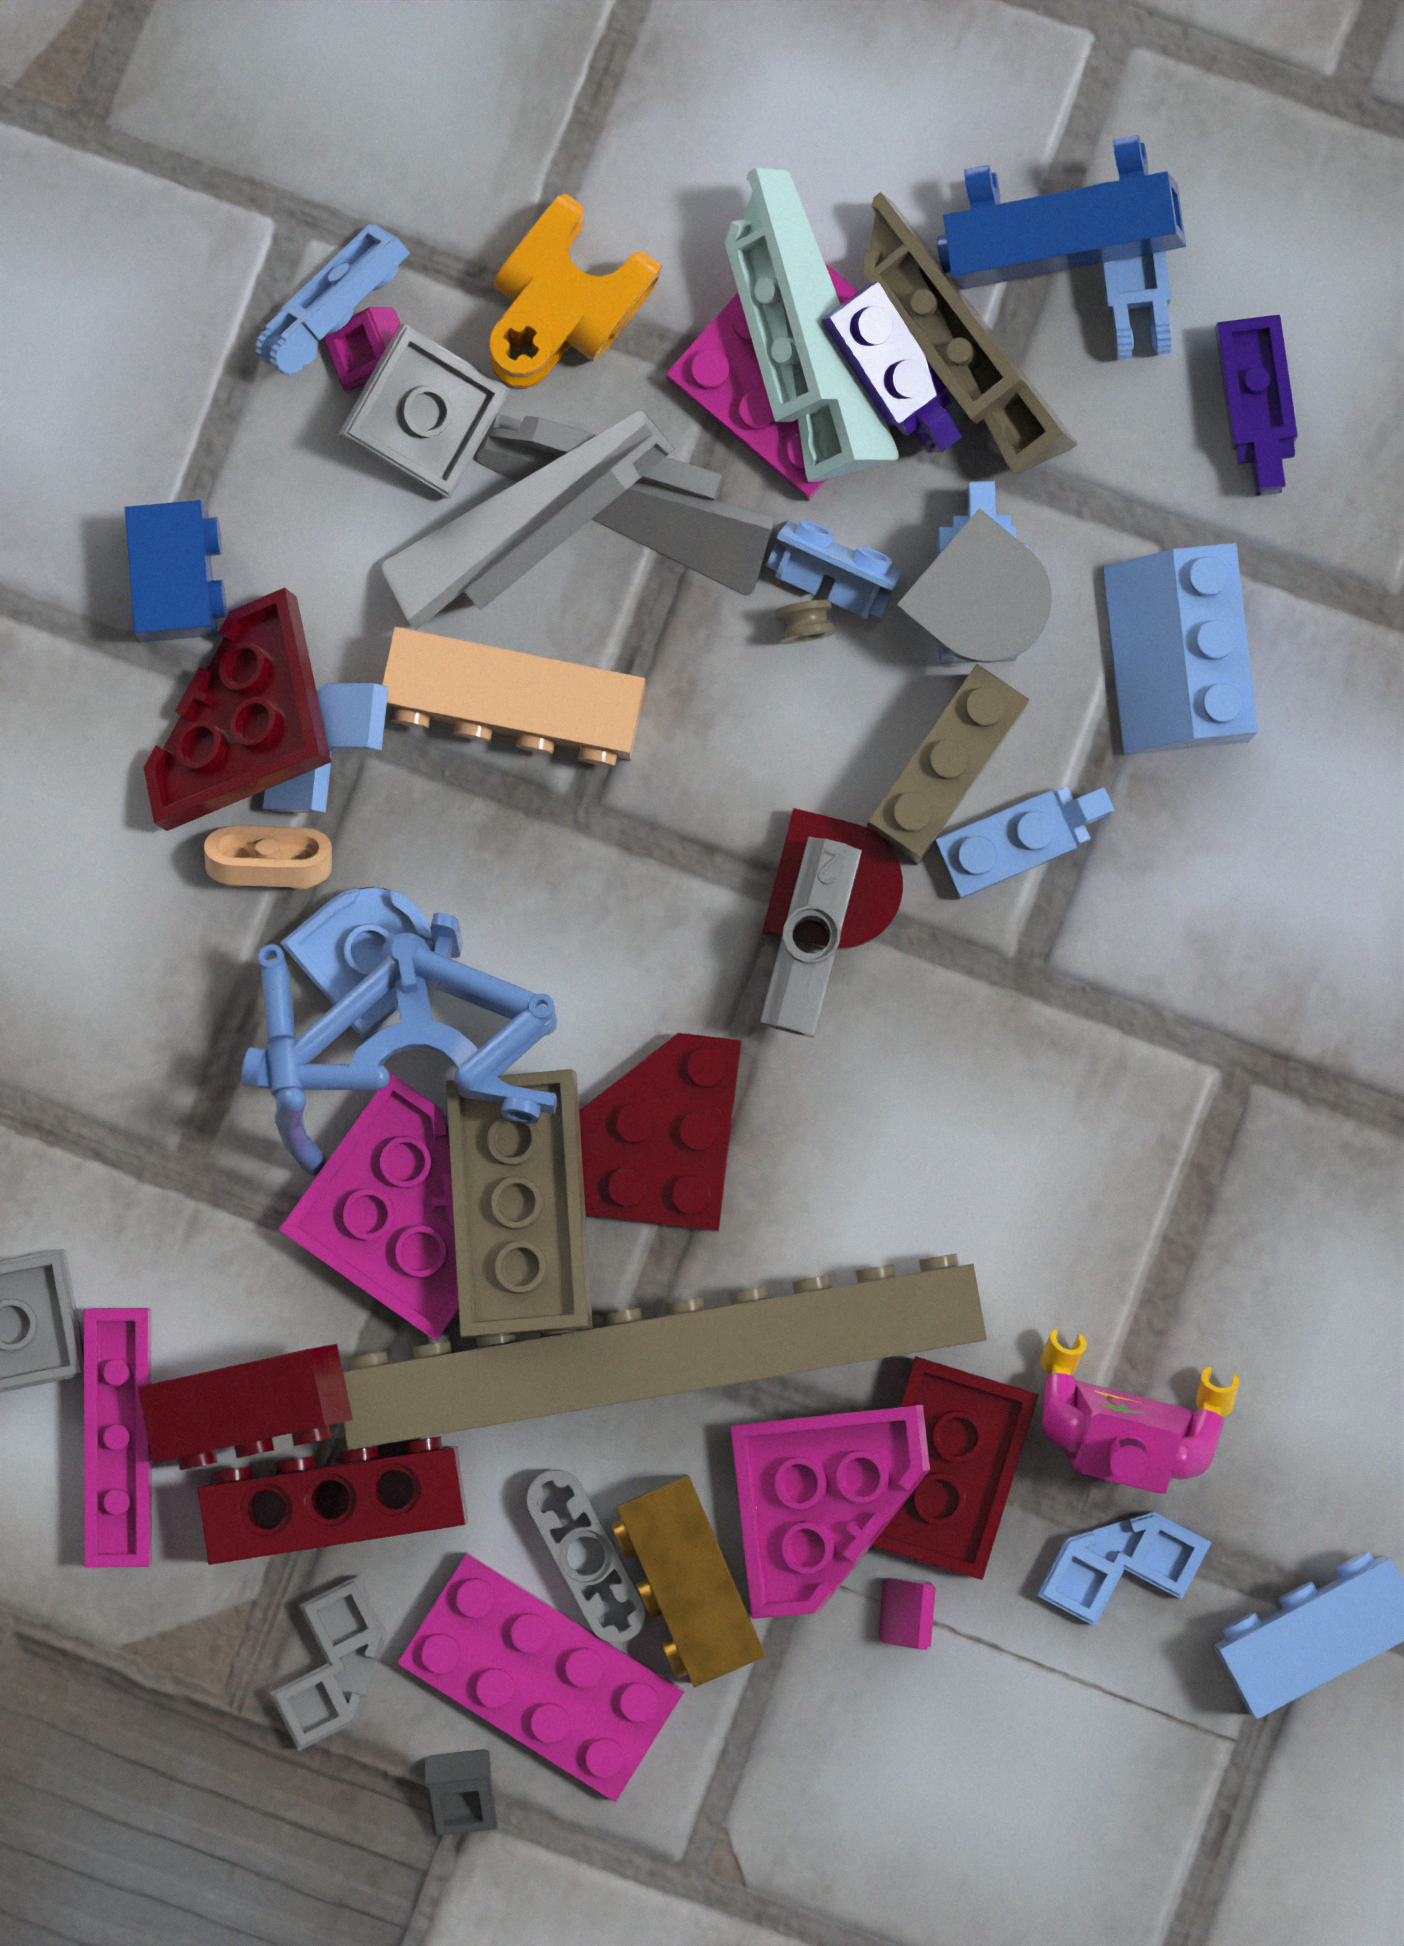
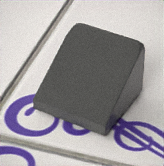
M481 1749L428 1756L425 1759V1786L433 1837L498 1829L488 1750Z

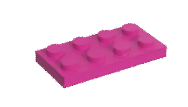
M468 1552L397 1663L614 1802L619 1798L685 1691L615 1645L602 1640L585 1626Z

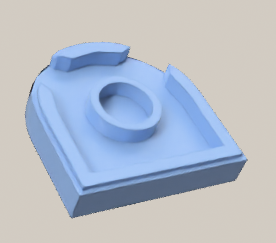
M377 887L350 889L337 895L280 942L333 1005H336L381 964V949L386 941L394 935L401 933L416 934L425 940L430 951H435L431 928L419 908L400 893ZM395 986L351 1025L364 1041L399 1012Z

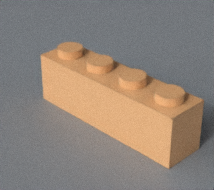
M399 627L394 628L382 684L388 687L386 711L392 712V722L420 729H428L430 720L455 725L453 734L490 742L492 732L517 737L515 745L517 748L541 754H553L554 745L579 750L578 760L605 767H615L617 758L631 761L646 690V682L643 677Z

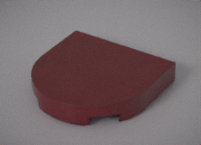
M793 808L762 933L782 938L783 927L787 920L808 837L837 841L862 850L837 950H848L872 941L891 924L902 900L903 875L894 851L881 836L862 825ZM816 921L800 923L793 931V941L826 948L829 943L827 930Z

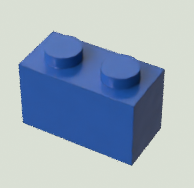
M201 500L124 507L133 624L136 636L141 642L217 636L216 618L227 617L223 580H213L211 556L222 554L218 517L208 518V511Z

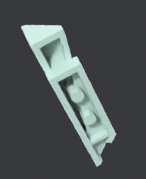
M756 167L748 172L746 178L750 183L752 194L742 220L731 222L724 243L775 422H793L798 419L808 482H818L895 461L898 459L899 453L887 422L822 323V318L840 306L841 303L792 177L787 170Z

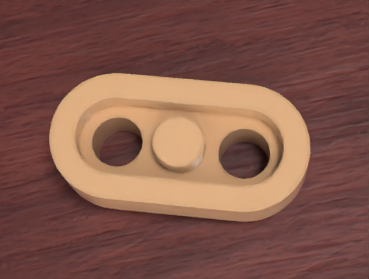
M234 825L212 832L204 843L205 869L207 874L215 881L231 887L267 886L308 889L326 880L332 872L331 841L325 834L310 828Z

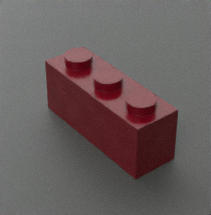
M337 1344L305 1349L138 1387L153 1463L177 1458L180 1471L218 1463L215 1450L234 1446L236 1459L274 1451L272 1437L286 1434L292 1435L294 1446L332 1438L330 1425L353 1420Z

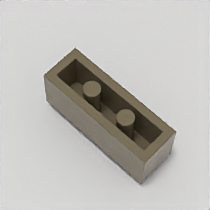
M976 664L872 814L866 828L881 836L890 847L918 865L1024 712L1030 699L979 664Z

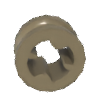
M804 601L776 609V619L781 620L785 626L784 631L779 633L780 643H801L822 639L835 634V624L829 623L826 618V614L832 610L831 601Z

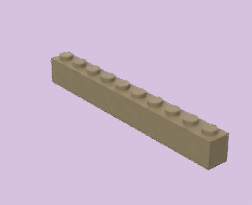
M956 1253L919 1260L921 1273L898 1277L895 1275L894 1264L856 1271L857 1284L832 1288L830 1275L792 1282L793 1295L770 1299L767 1286L729 1293L731 1305L712 1309L705 1308L704 1297L666 1303L668 1316L642 1320L640 1308L602 1314L604 1327L584 1331H579L578 1329L540 1333L541 1338L520 1342L515 1341V1335L476 1338L478 1349L452 1353L450 1341L412 1347L414 1360L392 1364L388 1362L387 1352L349 1358L351 1371L343 1372L353 1418L351 1421L344 1422L348 1450L985 1341L987 1337L974 1263L959 1266Z

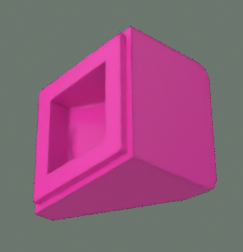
M368 307L352 316L341 329L334 333L326 334L323 337L344 391H350L366 385L398 325L401 324L393 308Z
M887 1578L884 1580L878 1634L882 1642L921 1650H928V1647H931L936 1588L930 1581Z

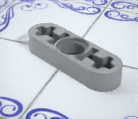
M560 1469L543 1472L533 1480L528 1489L527 1507L592 1631L602 1640L611 1643H622L632 1639L639 1633L646 1617L645 1604L579 1479L572 1473ZM552 1480L558 1488L569 1485L573 1490L574 1496L566 1503L574 1521L581 1513L585 1512L592 1524L571 1530L560 1542L555 1540L551 1529L564 1526L559 1515L554 1509L543 1512L538 1504V1501L546 1495L543 1485ZM592 1537L599 1541L605 1550V1562L602 1568L593 1574H580L572 1569L568 1562L567 1553L569 1546L578 1538ZM613 1569H616L622 1582L609 1585L613 1595L619 1603L630 1600L635 1608L627 1616L630 1626L621 1631L614 1623L604 1626L600 1622L599 1616L606 1610V1605L599 1591L590 1599H587L581 1588L582 1586L601 1582Z

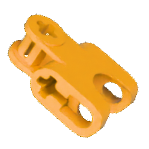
M568 194L560 195L552 202L504 263L493 282V287L513 301V304L496 323L490 335V363L494 374L500 381L512 388L527 389L538 385L547 377L570 346H573L592 362H596L611 346L658 284L663 265L644 252L633 253L624 265L615 272L605 276L589 275L579 270L571 261L568 251L583 228L584 208ZM527 341L532 343V359L524 354L520 355L516 360L511 359V343L517 347H522Z

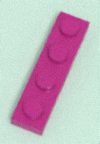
M151 1308L84 1309V1568L152 1566V1455L138 1391L139 1386L152 1384Z

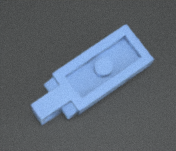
M1065 787L1055 792L1053 790L1045 792L937 838L934 842L960 900L1075 851L1078 845L1090 840L1085 826L1111 815L1115 810L1105 787L1074 800L1069 788Z

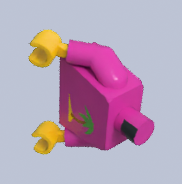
M1057 1329L1051 1331L1039 1359L1042 1368L1050 1374L1046 1376L1044 1382L1042 1427L1047 1438L1064 1450L1075 1471L1103 1480L1159 1494H1166L1174 1479L1183 1480L1197 1477L1210 1467L1224 1426V1419L1222 1417L1230 1414L1234 1408L1239 1387V1377L1236 1374L1233 1376L1231 1386L1219 1388L1209 1382L1213 1367L1204 1369L1201 1374L1196 1397V1404L1199 1410L1194 1412L1192 1409L1077 1381L1072 1375L1075 1373L1086 1350V1339L1082 1334H1077L1071 1350H1068L1057 1342Z

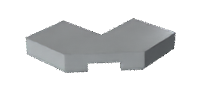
M359 1575L299 1605L327 1664L270 1693L298 1751L359 1720L387 1635V1631Z

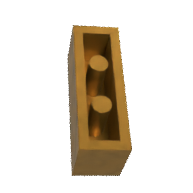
M684 1476L618 1505L617 1509L622 1519L611 1523L612 1529L624 1557L627 1559L637 1555L647 1579L636 1584L651 1619L663 1614L672 1639L662 1642V1646L676 1678L678 1679L688 1674L695 1688L766 1657L690 1476Z

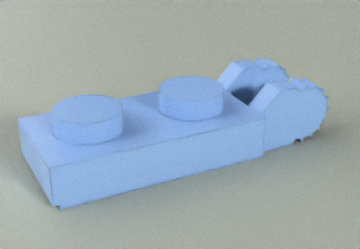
M1108 182L1093 183V185H1098V184H1103V183H1108ZM1165 251L1100 263L1106 312L1111 311V328L1116 358H1132L1134 338L1130 328L1128 309L1150 307V340L1156 355L1171 353V335L1167 308L1171 301Z
M368 224L282 307L283 310L266 325L265 331H260V336L256 337L258 339L257 343L254 344L257 346L255 352L259 354L258 357L269 365L272 363L273 367L282 374L287 373L291 376L292 373L298 374L299 370L303 371V366L309 365L317 357L318 340H321L326 334L334 333L346 325L353 315V308L371 291L378 290L387 285L397 274L398 265L410 252L396 236L375 224Z

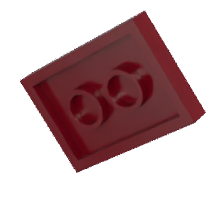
M914 1356L899 1407L923 1405L930 1470L871 1546L983 1580L1039 1394Z

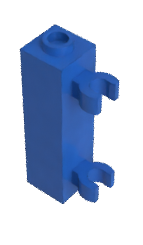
M1138 135L1113 140L1119 181L1000 204V188L997 173H991L990 165L964 169L966 190L971 209L943 215L946 234L937 237V250L941 268L944 273L951 272V277L964 289L1187 247L1178 185L1168 171L1149 174L1146 147L1144 143H1140Z

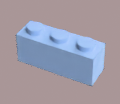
M1369 1551L1362 1553L1335 1569L1339 1579L1318 1590L1313 1582L1301 1585L1278 1599L1282 1606L1281 1610L1262 1620L1259 1619L1256 1612H1253L1221 1629L1226 1639L1213 1645L1249 1715L1257 1720L1404 1641V1581L1392 1558L1380 1556L1373 1559Z

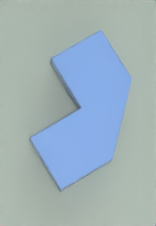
M325 683L318 690L317 695L330 758L332 759V750H382L388 687L376 683ZM331 763L265 790L263 809L275 812L326 813Z
M1151 1511L1066 1537L1036 1595L1093 1626L1096 1625L1124 1569L1182 1600L1212 1542L1156 1512Z

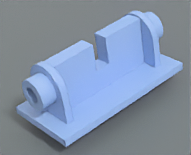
M788 520L776 537V539L787 543L788 546L786 548L776 543L766 564V567L776 571L775 578L816 595L824 575H828L836 580L827 600L865 619L868 618L869 614L881 619L891 595L880 590L884 587L893 591L903 573L890 567L892 560L883 553L869 547L858 546L856 551L843 546L833 541L835 535L832 531L815 522L800 520L797 525Z

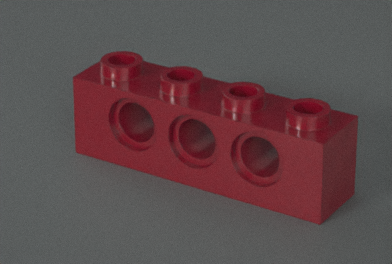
M441 1436L403 1442L404 1455L379 1458L378 1447L373 1446L339 1452L340 1465L315 1468L314 1456L275 1462L276 1475L252 1478L250 1466L213 1471V1484L197 1488L208 1565L466 1525L469 1523L458 1447L443 1448ZM391 1470L402 1471L413 1481V1498L404 1507L390 1506L380 1495V1481ZM327 1480L338 1481L349 1491V1508L340 1517L327 1516L317 1506V1490ZM263 1490H271L278 1493L285 1502V1517L276 1527L264 1526L254 1517L253 1502L255 1497Z

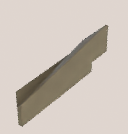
M882 192L878 193L873 197L872 202L875 219L870 251H865L862 274L869 283L879 282L925 354L926 360L969 418L976 424L984 418L1008 467L1016 475L1075 447L1078 444L949 274L943 272L939 261L900 210Z

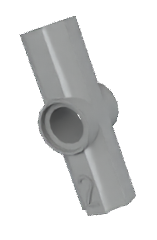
M808 837L787 920L783 927L782 939L760 1024L787 1033L814 1038L862 850L829 839ZM816 921L822 924L829 935L827 947L815 954L799 950L793 941L792 935L794 929L800 923Z

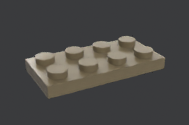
M573 1069L501 1075L498 1077L511 1086L556 1094L557 1107L555 1114L540 1112L539 1121L533 1124L515 1122L505 1118L500 1113L502 1104L462 1097L456 1089L455 1080H447L446 1094L460 1337L472 1339L593 1328L577 1073Z

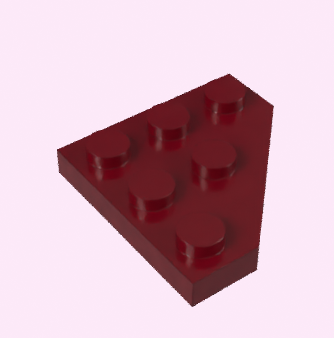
M285 587L229 612L218 632L224 639L207 669L199 667L174 711L180 715V718L163 748L155 745L143 767L154 824L165 831L179 827L331 763L297 596Z
M677 1033L579 1110L586 1216L719 1231L742 1040Z

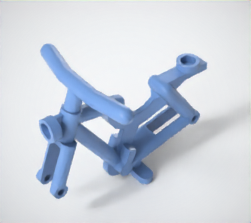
M435 913L433 914L430 926L435 946L434 952L430 951L425 940L416 934L401 933L389 938L381 949V964L296 1039L289 980L290 972L282 949L275 944H269L261 948L258 955L269 1043L266 1046L267 1050L254 1047L248 1048L242 1068V1084L271 1089V1093L276 1100L275 1123L282 1143L303 1170L311 1175H318L327 1161L323 1152L306 1133L303 1118L306 1097L303 1091L383 1089L390 1079L388 1070L383 1067L384 1063L393 1054L408 1048H430L444 1054L457 1067L454 1076L456 1089L462 1097L502 1104L500 1113L505 1118L526 1124L537 1123L540 1112L555 1114L557 1107L556 1094L511 1086L498 1077L541 1038L555 1031L557 1028V1018L553 999L547 994L533 993L450 959L460 957L463 947L459 921L450 914ZM270 955L277 956V958H273L268 961L266 960L267 957ZM427 985L511 1019V1021L478 1049L458 1030L433 1021ZM395 986L401 1019L400 1023L381 1029L357 1048L350 1064H308Z

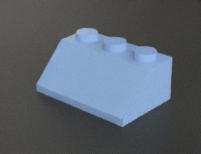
M1237 543L1171 549L1104 566L1103 577L1123 755L1250 742L1258 733Z

